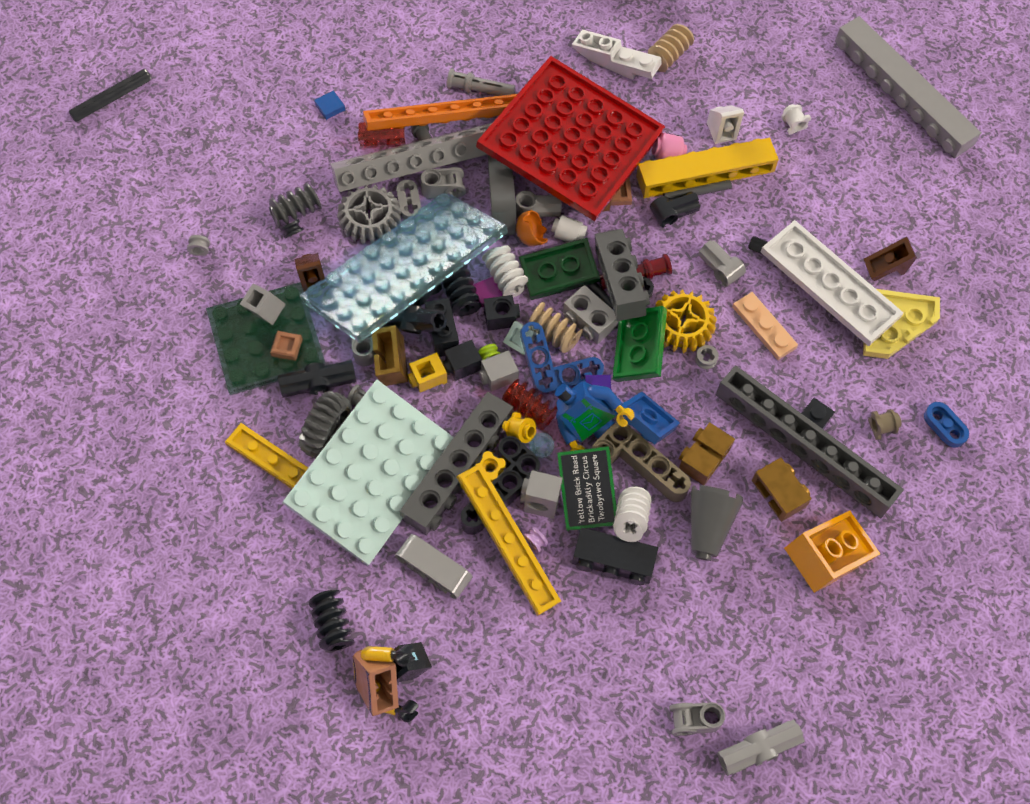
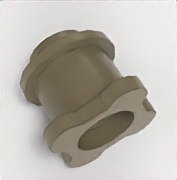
M888 409L886 413L882 414L872 411L871 417L868 418L876 440L881 439L882 434L890 432L897 434L902 425L899 414L895 413L892 409Z

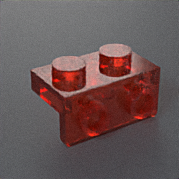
M365 122L358 124V141L360 146H364V148H377L378 145L398 147L401 144H406L405 127L401 129L387 128L368 131Z

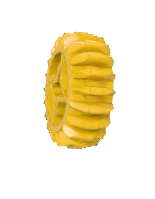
M683 289L680 291V294L673 290L670 296L664 294L662 299L655 303V307L664 306L667 309L664 348L671 344L673 345V352L677 350V347H681L684 354L687 351V347L694 352L697 346L702 347L711 340L712 334H714L717 319L714 316V308H709V301L702 302V294L695 297L693 290L689 294H685ZM686 315L685 322L681 327V320H683V316Z

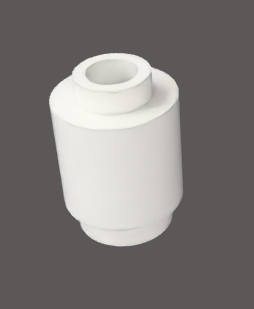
M562 215L560 219H555L551 231L555 233L554 238L569 243L583 239L588 227L583 225V222Z

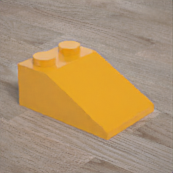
M850 510L802 533L784 547L814 593L880 555V552Z

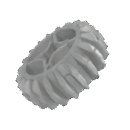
M376 184L372 188H369L367 185L364 186V189L357 187L355 192L348 190V197H342L341 204H338L337 218L340 228L344 230L347 237L351 236L354 242L360 238L363 245L366 240H370V243L373 245L374 239L377 238L383 242L384 235L391 238V231L396 232L397 225L401 222L399 201L397 198H394L392 191L387 192L385 187L378 190ZM368 209H370V219L368 218Z

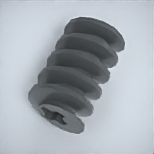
M308 183L303 184V190L300 187H295V195L291 191L286 192V198L279 194L277 197L278 203L273 198L269 199V210L278 228H280V220L289 224L288 216L297 220V212H300L305 217L306 208L314 213L315 204L322 209L315 190Z

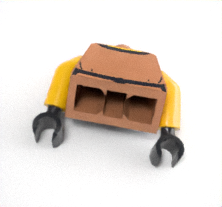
M406 644L398 651L390 647L368 646L353 655L355 685L372 716L382 713L391 715L398 713L404 722H410L418 715V712L415 710L419 705L415 701L408 700L403 706L398 703L396 664L393 662L395 660L401 667L412 662L415 657L407 655L414 650L412 645Z

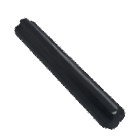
M142 69L70 109L69 114L75 122H78L151 81V76L146 69Z

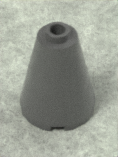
M700 485L698 490L696 486H692L691 551L696 553L695 558L711 561L712 557L718 556L743 504V497L736 494L735 499L730 497V491Z

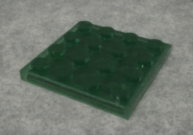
M301 282L269 291L286 304L273 325L241 306L240 303L243 298L206 308L229 395L278 382V375L304 370L307 365L320 362L326 365ZM277 331L302 336V343L296 361L271 356L270 352Z

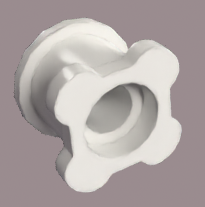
M792 104L784 109L781 119L789 125L790 128L787 132L790 135L806 129L811 117L810 115L804 116L800 105Z

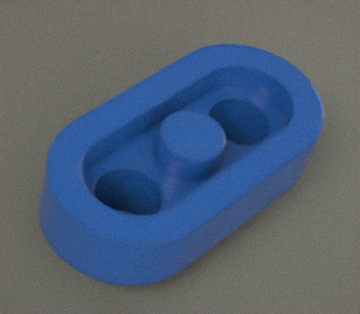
M933 402L927 407L924 412V420L946 445L958 448L968 440L969 429L946 404ZM933 414H937L940 420L935 419ZM950 433L956 434L957 439L953 438Z

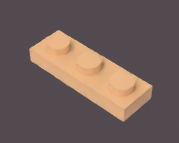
M753 292L733 303L732 308L777 360L797 349L798 344Z

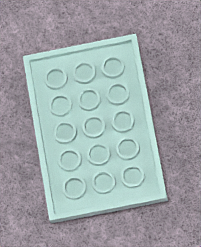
M376 379L282 504L368 566L403 519L400 516L401 508L454 437Z

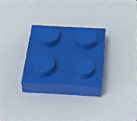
M640 392L622 405L623 408H630L634 412L632 420L623 415L628 425L633 426L641 433L645 440L652 442L654 445L675 431L680 424L678 420L644 392Z

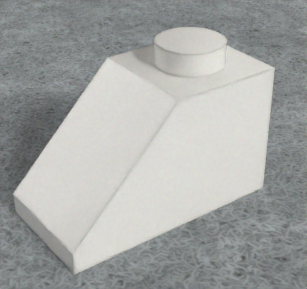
M730 105L710 109L707 125L715 144L737 139L744 115L742 108Z

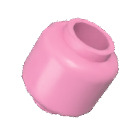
M661 133L652 146V155H655L656 160L664 159L668 156L674 157L687 154V145L684 144L683 137L677 134Z

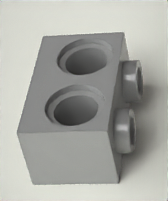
M585 285L564 302V319L568 318L570 325L575 323L580 330L583 329L582 335L589 341L593 340L597 345L618 327L619 321L616 319L614 310ZM581 307L585 310L579 311L576 308ZM593 323H601L602 326H596Z

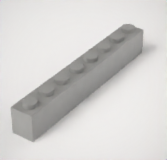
M860 16L839 28L835 39L837 46L844 50L855 64L861 66L866 71L867 76L874 79L881 86V89L896 101L899 107L904 108L911 115L913 121L919 123L930 137L935 138L942 145L945 152L950 153L956 158L976 144L981 132Z

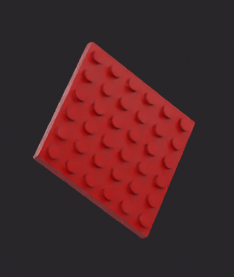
M550 56L477 140L476 147L595 222L657 141V138L663 133L665 126Z

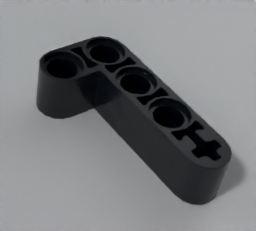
M513 436L504 437L499 442L498 458L505 460V467L507 469L492 482L506 508L521 495L524 478H530L531 472H525L522 467L529 465L534 468L533 471L539 472L540 470L538 457L519 439ZM510 448L515 450L516 453L508 455L504 453V450ZM507 482H512L516 487L507 489L503 485ZM470 502L461 511V527L467 534L475 535L481 532L485 526ZM477 517V522L473 520L468 522V518L475 519Z

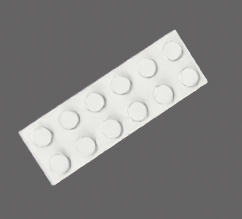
M795 220L761 249V253L867 346H870L903 315V312Z

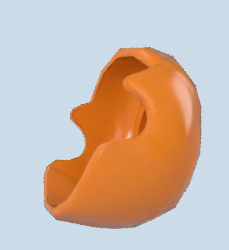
M527 210L519 216L516 223V233L522 243L527 246H538L548 241L547 238H543L547 228L542 226L541 218L537 212Z

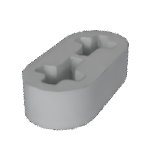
M403 180L397 185V197L399 207L401 208V216L405 221L414 222L421 217L422 213L418 188L414 181ZM409 188L410 197H406L404 189ZM412 204L414 213H409L408 205Z

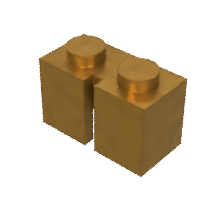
M396 325L371 330L373 351L376 353L374 355L376 377L385 386L408 382L404 336Z
M710 422L705 429L701 427L698 429L692 439L695 443L691 448L686 446L678 458L681 460L679 469L703 486H705L728 454L735 441V438Z
M782 457L756 471L751 480L764 499L772 496L773 500L769 501L768 504L781 522L806 508L812 499L808 488L798 481L794 469L790 464L785 463Z

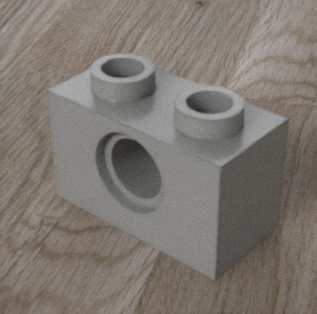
M532 470L530 478H524L521 490L520 503H524V512L554 519L563 478Z

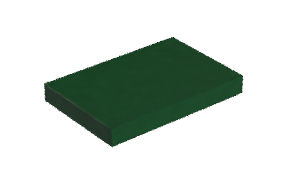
M588 238L519 256L521 268L524 270L523 275L528 277L526 285L531 300L600 282V276Z

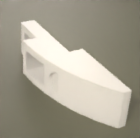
M582 30L572 43V48L590 61L632 80L636 75L652 79L662 64L661 57L622 47L621 40L586 30Z

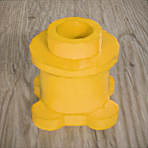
M513 412L511 418L503 422L502 429L506 432L507 436L516 437L522 443H529L536 435L534 420L530 418L521 419V414L518 412Z
M486 451L483 453L480 463L491 482H493L504 471L506 463L503 458H497L493 456L492 452Z

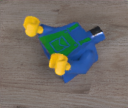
M584 381L572 389L563 383L555 391V396L559 398L556 402L558 409L556 413L557 425L566 445H570V451L584 450L585 447L577 444L576 441H584L614 417H616L617 423L622 427L628 424L623 415H626L630 420L634 418L633 410L623 408V403L608 387L590 385Z

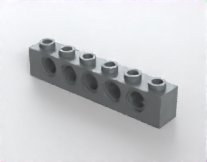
M490 392L485 394L401 508L400 516L403 517L402 520L426 536L431 530L435 531L439 527L443 519L441 515L446 509H452L457 501V493L460 489H463L456 477L480 463L484 452L496 448L500 441L499 435L503 431V422L511 418L513 406ZM486 422H491L494 424V426L487 428L484 427L483 424ZM473 441L480 443L478 447H470L468 444ZM457 461L466 463L463 467H456L453 464ZM442 481H449L452 483L449 487L446 488L439 486V484ZM428 501L437 503L433 508H426L424 506Z

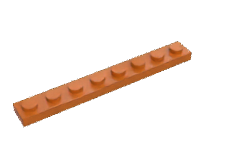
M517 94L363 111V120L368 131H381L387 128L401 129L414 125L426 126L431 123L445 124L457 120L470 121L475 118H493L494 116H499Z

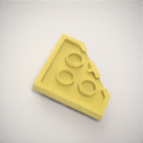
M876 289L903 312V315L870 346L863 342V356L888 359L935 325L940 319V297Z

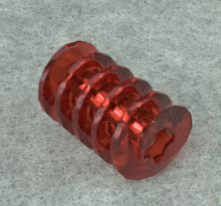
M516 379L507 388L502 400L513 406V411L517 410L521 417L525 416V418L533 419L536 429L544 430L555 418L558 411L557 406L550 410L551 400L542 403L541 401L544 397L542 393L534 397L536 388L533 387L527 391L529 383L525 381L520 385L519 379Z

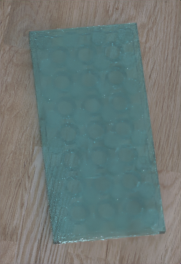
M442 193L430 203L420 208L416 214L403 220L391 232L385 233L381 238L365 247L364 250L354 257L348 259L333 272H330L324 280H320L310 286L299 296L302 303L360 343L508 233L505 224L449 193Z

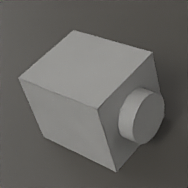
M254 283L240 303L241 306L252 314L272 325L286 305L271 292Z
M508 350L482 360L479 377L482 384H488L492 392L517 382L519 370Z

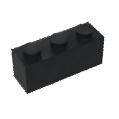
M581 527L572 564L577 565L576 568L581 571L591 572L593 569L603 572L602 574L605 577L617 579L619 576L627 578L634 585L642 586L644 583H650L659 547L637 541L627 542L614 535Z

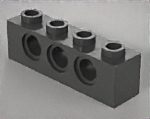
M623 229L595 234V252L617 321L646 316V305H650L648 291H643L642 288L644 286L642 273H637L636 270L638 269L636 255H631V240L629 237H625Z

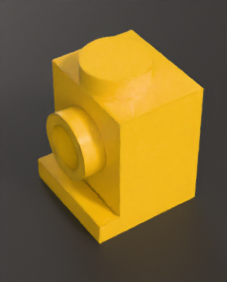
M437 352L409 363L410 373L407 374L409 383L412 388L417 387L420 393L447 383V372Z

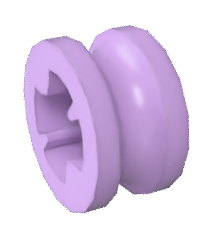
M531 527L529 529L530 533L523 534V537L529 547L534 552L539 553L541 551L540 547H546L548 541L538 529Z

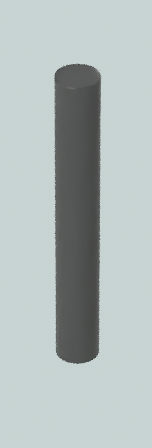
M730 180L663 193V196H667L670 199L690 191L695 192L699 196L731 189L732 183Z

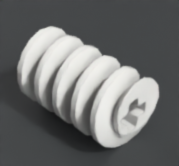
M509 246L492 248L484 253L482 260L489 269L491 276H494L498 289L502 291L503 296L513 295L514 298L524 291V285L528 282V277L523 275L524 270L522 268H518L519 262L515 260V255L510 253L511 248Z
M629 487L620 493L613 528L616 536L621 540L627 542L639 541L647 530L652 500L651 495L644 488Z

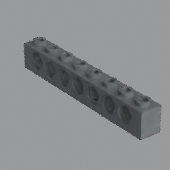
M735 365L720 382L716 392L717 397L880 519L904 491L902 487Z

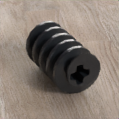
M464 261L451 263L440 273V279L443 282V288L446 290V296L449 298L452 313L460 317L474 314L482 306L480 303H477L480 298L476 294V287L473 286L474 281L470 278L471 273L467 270L468 265Z
M340 590L323 591L314 595L309 600V606L313 608L311 614L315 618L314 626L318 629L316 635L321 639L319 646L327 651L341 650L355 643L354 639L345 638L352 633V630L343 629V626L349 623V619H340V616L347 612L346 608L337 607L344 603L343 598H335L341 592Z

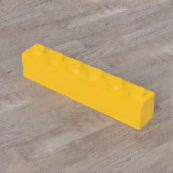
M770 137L758 138L749 142L733 143L719 148L712 147L704 151H692L684 155L668 156L654 161L647 160L638 164L636 178L643 198L663 195V193L725 180L733 181L775 172L779 158Z

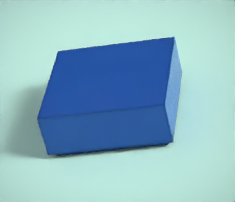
M334 90L314 100L316 107L326 120L346 110L345 105Z

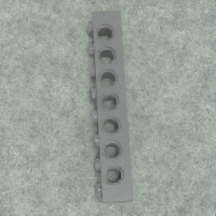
M492 123L330 163L335 186L339 192L426 169L487 155L476 147V143Z

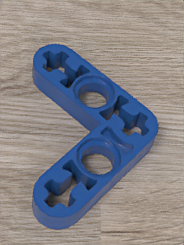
M528 322L521 328V342L532 382L537 391L545 393L556 390L563 383L572 386L584 382L585 375H592V373H583L584 379L581 380L577 364H580V369L589 367V362H592V365L598 366V370L594 372L595 375L603 374L604 365L596 357L553 367L542 326L537 322ZM529 327L538 331V334L535 335V342L541 341L542 346H535L529 349L528 345L533 344L532 338L525 335L529 331ZM539 350L544 353L545 360L542 364H535L532 361V353ZM548 366L549 370H544L545 377L551 379V382L548 383V388H545L544 385H539L542 375L541 371L535 373V369ZM565 368H571L575 372L573 381L566 382L562 378V372Z

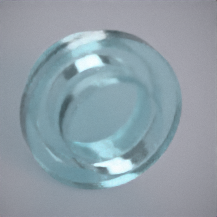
M537 433L529 442V450L538 458H546L554 450V441L546 433Z

